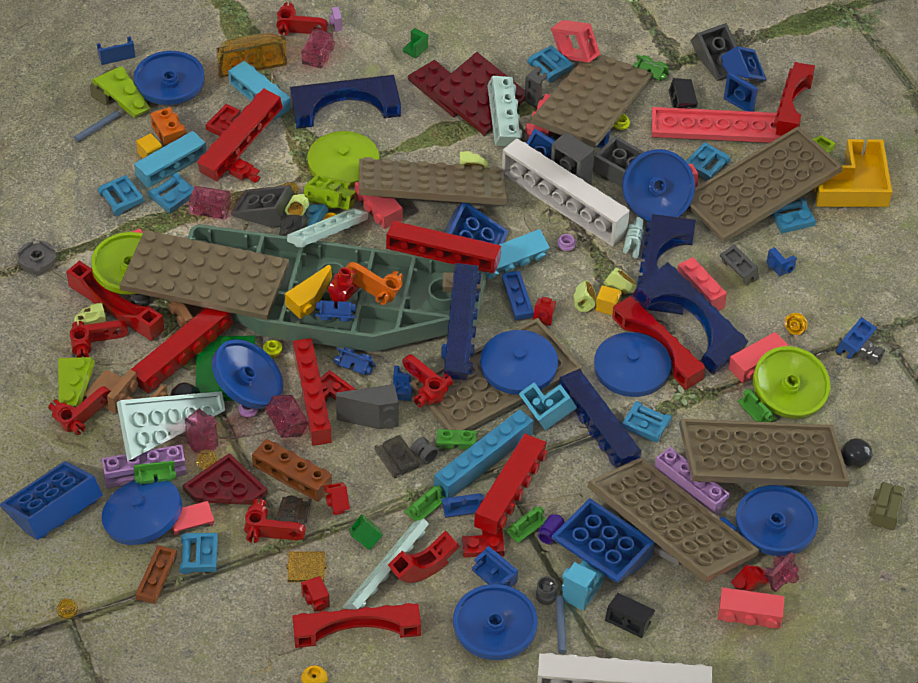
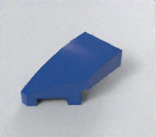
M395 365L393 384L395 385L398 400L411 401V375L408 373L404 374L400 371V367Z

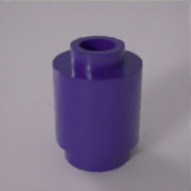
M550 514L540 527L538 538L548 545L555 542L551 539L552 535L565 523L564 519L560 515Z

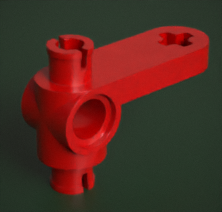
M285 2L277 12L276 26L278 33L282 36L283 32H285V36L289 32L322 35L327 32L328 22L325 19L296 16L294 5L289 2V6H287L288 2Z
M342 267L339 269V273L334 275L328 287V293L332 301H334V306L338 307V301L346 302L360 287L353 283L351 270Z
M122 320L85 325L84 322L79 321V325H77V321H75L70 330L73 354L76 355V358H82V356L84 358L89 357L91 342L125 337L128 334L127 323Z
M412 354L402 359L405 369L424 385L418 389V395L413 397L414 403L421 408L425 404L431 405L432 403L441 402L444 399V394L448 392V387L453 384L452 378L448 374H444L442 377L438 376Z
M102 386L76 408L65 402L60 403L59 400L55 399L53 402L56 405L51 402L48 409L52 411V417L61 425L64 431H74L76 435H81L79 429L82 432L86 429L83 423L108 403L107 395L111 391L106 386Z
M258 499L253 500V505L248 508L245 514L244 531L247 534L246 540L252 543L254 538V543H257L259 537L296 541L304 539L306 527L303 524L267 519L268 510L265 508L266 502L260 499L258 504Z

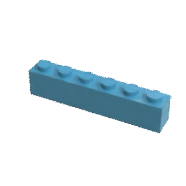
M519 409L434 475V486L439 485L442 488L441 495L445 498L454 497L513 451L524 434L532 436L534 420Z

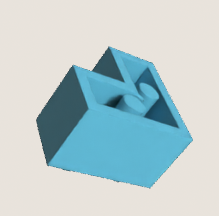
M535 382L519 393L545 431L577 408L561 384L545 396Z
M584 560L580 564L574 562L571 568H566L562 576L564 583L561 591H563L562 597L564 601L584 611L604 582L605 575Z

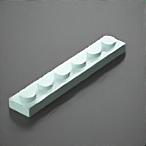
M356 208L349 209L288 234L287 242L294 244L296 247H305L310 243H315L317 240L327 238L329 235L339 233L341 230L349 229L353 225H358L368 220V212Z
M424 518L412 523L344 604V609H361L366 605V599L374 595L379 589L377 586L390 576L389 572L391 569L388 564L401 551L410 552L414 547L413 543L415 540H419L425 534L424 530L429 523Z

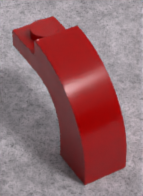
M445 530L425 550L412 555L401 551L388 566L401 581L406 583L419 582L443 569L449 563L447 559L461 546Z

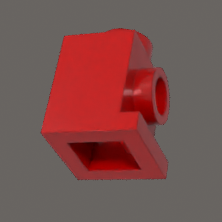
M343 482L323 485V489L328 493L325 496L327 507L332 509L333 515L343 514L345 510L350 509L347 486Z
M321 576L301 582V594L305 597L307 605L312 606L314 612H320L330 607L329 593Z

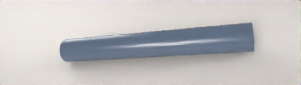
M114 111L75 135L74 139L76 142H80L120 117L119 111Z
M558 596L555 598L558 653L565 654L567 648L564 598Z

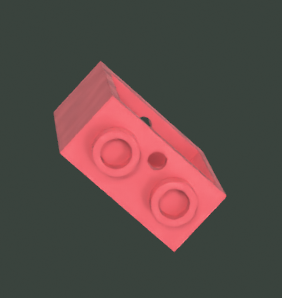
M562 20L551 28L558 51L568 60L589 63L600 55L590 23ZM569 34L576 36L580 49L573 48Z

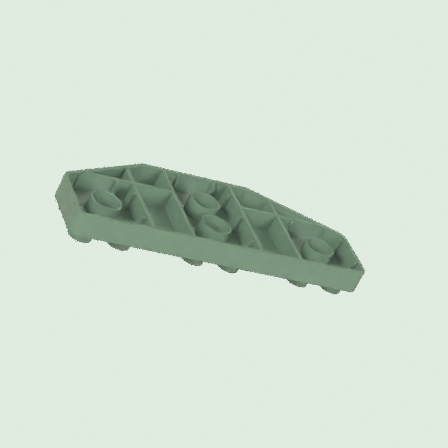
M201 224L193 226L187 238L289 259L288 269L268 320L230 313L232 319L260 336L287 340L312 338V342L315 344L375 352L452 333L464 334L469 329L475 327L478 322L485 290L486 272L402 252L317 241L300 248L287 242V236ZM350 262L366 267L382 279L394 271H398L397 276L400 273L403 275L401 289L394 300L385 305H380L381 300L377 303L375 296L360 288L346 301L356 304L355 312L352 311L351 313L356 315L355 318H351V321H339V317H332L331 320H320V316H315L317 312H320L317 309L300 319L285 306L286 292L327 265L331 266L332 280L334 275L339 273V269L346 267ZM443 272L481 274V293L443 292ZM328 287L321 300L332 301L328 293Z

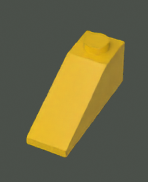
M327 265L285 293V306L298 318L301 319L316 309V303L320 302L332 280L331 266Z

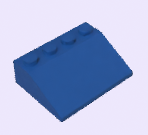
M464 202L454 210L444 230L445 233L496 245L504 243L509 232L491 218Z
M64 461L0 503V507L29 536L38 540L45 537L54 528L63 525L70 517L78 515L88 505L94 504L103 494L94 475Z
M591 498L551 538L616 583L641 569L653 556L655 544L652 539Z

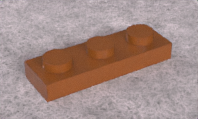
M157 545L135 594L136 600L156 604L178 555L177 550Z

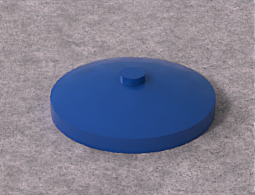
M162 51L152 54L143 59L134 72V83L142 97L150 102L162 105H174L192 99L201 91L205 82L204 68L198 59L180 51Z
M664 149L649 150L635 157L626 168L622 180V192L627 206L636 216L649 222H667L682 215L691 204L695 191V180L690 166L678 154Z
M510 330L494 336L486 343L481 353L480 367L484 378L494 388L508 394L519 395L521 391L534 382L540 390L547 387L557 373L558 356L553 345L541 335L526 330Z
M625 332L613 335L600 344L594 357V371L598 380L610 391L628 397H641L652 394L665 385L670 376L671 358L667 349L653 337L642 333Z
M229 340L215 351L212 358L213 374L221 389L231 399L253 409L268 408L279 399L283 391V378L277 364L263 349L248 341Z
M154 477V483L140 485L133 480L117 489L109 497L102 511V524L109 537L118 543L125 545L148 543L161 537L174 526L181 514L182 499L177 488L170 481L158 482V478Z
M767 485L748 492L741 499L736 512V526L739 534L756 546L759 552L773 556H788L804 550L811 544L816 535L818 516L813 504L800 492L785 486Z
M488 584L474 588L460 599L454 610L453 628L457 640L468 652L483 659L504 660L515 657L531 645L537 632L538 618L534 605L525 594L510 586Z

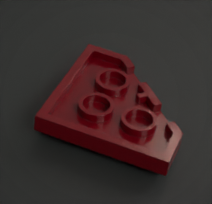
M230 453L182 485L183 491L192 500L200 503L208 501L209 503L253 505L254 499L259 501L268 494V489Z

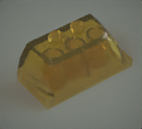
M274 33L247 35L226 40L221 43L220 47L216 48L220 78L229 76L228 70L243 61L252 65L257 71L287 65L285 35L277 36Z

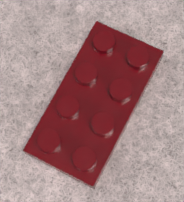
M433 60L408 75V80L449 115L453 118L458 116V114L432 94L433 88L451 74L436 60Z

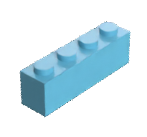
M246 61L228 70L229 83L249 100L252 101L255 95L263 88L280 96L283 108L273 118L274 120L290 111L291 100L289 95L281 91L276 84L271 83L265 75L260 74Z
M192 131L134 163L135 175L147 188H150L198 161L200 156L206 153V143Z
M538 229L500 244V262L494 274L486 272V278L493 279L503 271L508 273L518 265L523 267L529 264L531 260L536 259L538 261L543 259L550 247L541 230Z

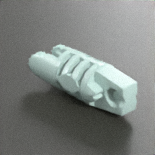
M639 217L632 224H629L622 251L626 254L629 249H632V257L636 259L639 256L644 234L642 229L643 219Z

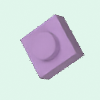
M332 7V15H329L330 25H334L335 32L342 31L339 7Z

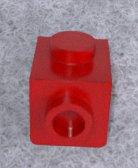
M549 297L538 298L534 308L533 320L538 318L544 325L550 326L557 301H552Z
M746 565L731 583L737 590L753 591L759 584H766L768 580L764 576L765 572L760 567Z

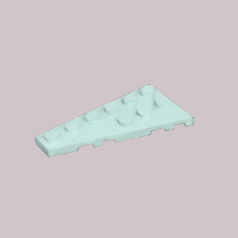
M222 391L118 401L117 408L127 461L225 411Z

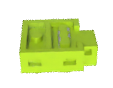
M321 175L313 177L304 187L305 197L308 198L310 203L326 204L329 208L337 207L349 210L354 205L356 191L350 190L351 183Z

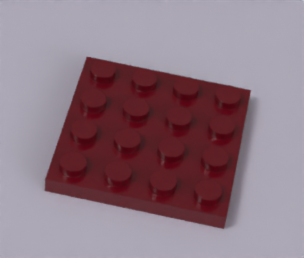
M476 52L433 88L432 94L485 136L493 129L488 83L492 76H508ZM513 81V84L516 85L515 99L518 100L519 106L525 101V90Z

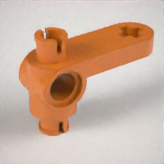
M350 262L346 266V268L351 270L353 283L375 296L377 303L381 300L380 305L392 302L403 285V275L400 273L397 276L398 271H394L382 279L358 263Z

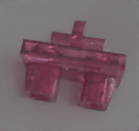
M790 552L786 557L777 556L774 559L775 568L766 567L763 570L765 572L764 576L767 578L768 583H770L771 590L777 592L784 583L790 582L794 584L799 580L797 574L799 569L794 561L795 554Z

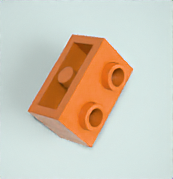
M170 107L150 113L151 125L164 147L186 134L184 125L179 123L177 113H173Z

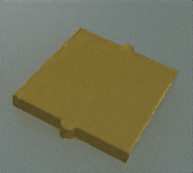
M290 551L288 564L286 565L288 569V582H304L321 576L324 582V571L327 568L325 564V551Z

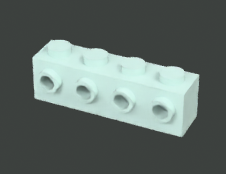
M492 76L488 83V93L495 146H508L516 138L519 140L522 138V130L519 129L520 115L517 114L518 100L515 99L516 85L513 84V77Z

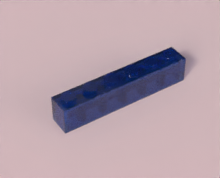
M456 263L454 267L443 375L448 374L452 379L466 380L468 374H472L473 363L469 361L470 356L474 354L475 345L471 344V340L476 335V326H473V320H477L478 309L475 308V302L479 301L480 291L476 290V287L481 281V273H478V266Z
M580 368L559 377V385L561 384L577 407L574 411L578 415L579 421L588 428L590 436L596 439L601 451H605L608 455L610 463L619 468L641 457L640 448Z

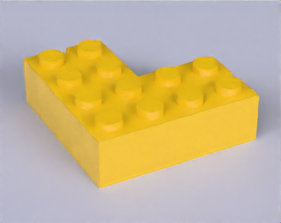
M864 139L847 140L844 154L846 165H842L843 171L814 188L817 207H889L892 187L883 139H867L864 154H862Z

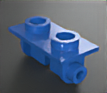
M321 300L316 303V309L320 310V312H317L315 316H320V320H331L332 317H339V321H351V318H355L356 315L351 314L352 311L355 312L356 304L338 301V308H334V301Z
M337 347L340 353L334 359V363H337V366L350 370L353 363L355 364L353 371L365 376L371 374L372 368L370 366L376 367L371 356L361 354L360 356L355 354V351L352 349Z
M477 493L443 498L442 505L445 518L474 514L484 500V495Z

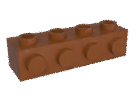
M265 439L252 454L253 467L317 502L326 494L323 485L332 484V474L328 470L321 469L310 460L299 457L293 451H288L277 442Z

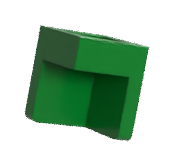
M417 28L411 30V41L403 48V52L416 59L428 48V34Z
M362 514L349 528L351 537L369 550L383 536L381 529Z

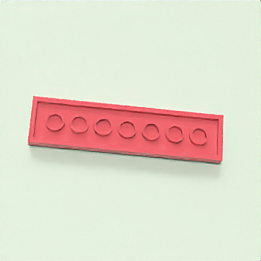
M652 107V137L771 143L781 136L776 135V128L773 127L777 113Z

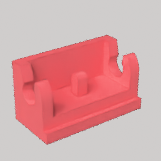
M205 501L183 507L177 522L172 527L173 534L178 535L179 531L208 523L210 526L214 525L209 502Z

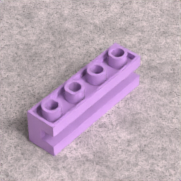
M182 445L149 450L127 461L126 454L102 458L106 487L123 486L133 481L134 465L174 461L176 476L187 475Z
M668 447L656 457L655 468L716 516L727 508L728 503L726 500L729 498V493L715 482L692 481L687 460L671 447Z

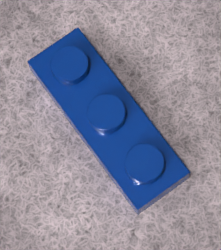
M520 271L502 273L501 279L514 319L533 318L534 312Z

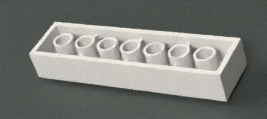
M517 138L503 149L502 170L504 177L612 247L626 236L630 210L624 205L619 204L610 196L605 195L597 188L586 183L583 179L575 176L569 170L564 169L555 161L550 160L541 152L536 151Z
M539 653L537 683H712V666Z

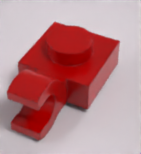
M240 158L228 168L230 175L242 181L245 178L250 179L254 183L260 180V177L257 176L260 171L252 164Z

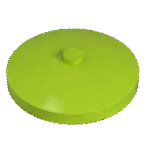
M350 131L332 132L318 138L311 145L307 155L308 168L313 177L321 175L351 183L350 187H355V183L359 181V158L371 157L379 160V152L376 145L364 135Z
M124 232L115 234L103 240L96 247L92 254L91 267L94 278L102 287L119 294H137L120 290V283L143 233Z
M782 346L771 349L760 358L753 373V387L759 400L773 413L785 418L801 419L817 413L825 404L830 393V378L825 366L812 353L798 347Z

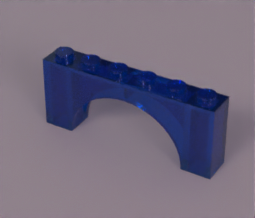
M394 75L290 87V100L296 129L314 127L315 116L321 109L329 104L344 100H357L369 103L381 112L383 118L401 116V102Z
M652 214L651 221H647L646 232H649V235L645 234L644 245L647 248H643L642 259H645V262H641L639 271L643 275L638 277L637 287L641 288L636 290L635 300L639 301L645 310L683 315L686 288L678 287L667 281L660 273L657 261L671 248L683 245L692 246L696 220Z
M668 262L639 284L632 295L645 309L658 303H670L680 306L693 314L703 326L708 342L707 351L700 361L712 375L730 361V356L743 350L749 342L729 320L719 313L716 307L712 306L705 299L703 294L699 293Z

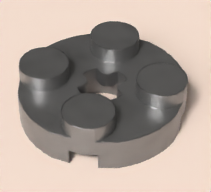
M33 241L28 242L19 249L18 261L20 267L36 276L42 275L43 272L49 270L56 263L54 247L46 241H39V243L34 244Z

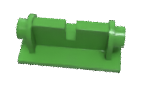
M636 55L638 62H634L633 66L647 71L650 70L653 73L652 78L664 81L666 76L670 74L665 63L661 61L655 62L646 55Z
M746 389L743 392L744 397L737 400L755 422H773L777 420L772 411L759 400L753 390Z
M437 429L436 447H440V449H454V445H458V449L467 450L476 443L477 431Z
M163 461L134 465L135 483L140 485L154 483V477L158 478V482L173 481V479H176L175 462Z
M439 485L432 486L429 491L411 504L404 513L414 521L425 519L442 504V499L445 498L441 495L442 488Z
M541 506L534 507L504 531L513 540L520 543L539 529L545 522L546 518L543 516V508Z

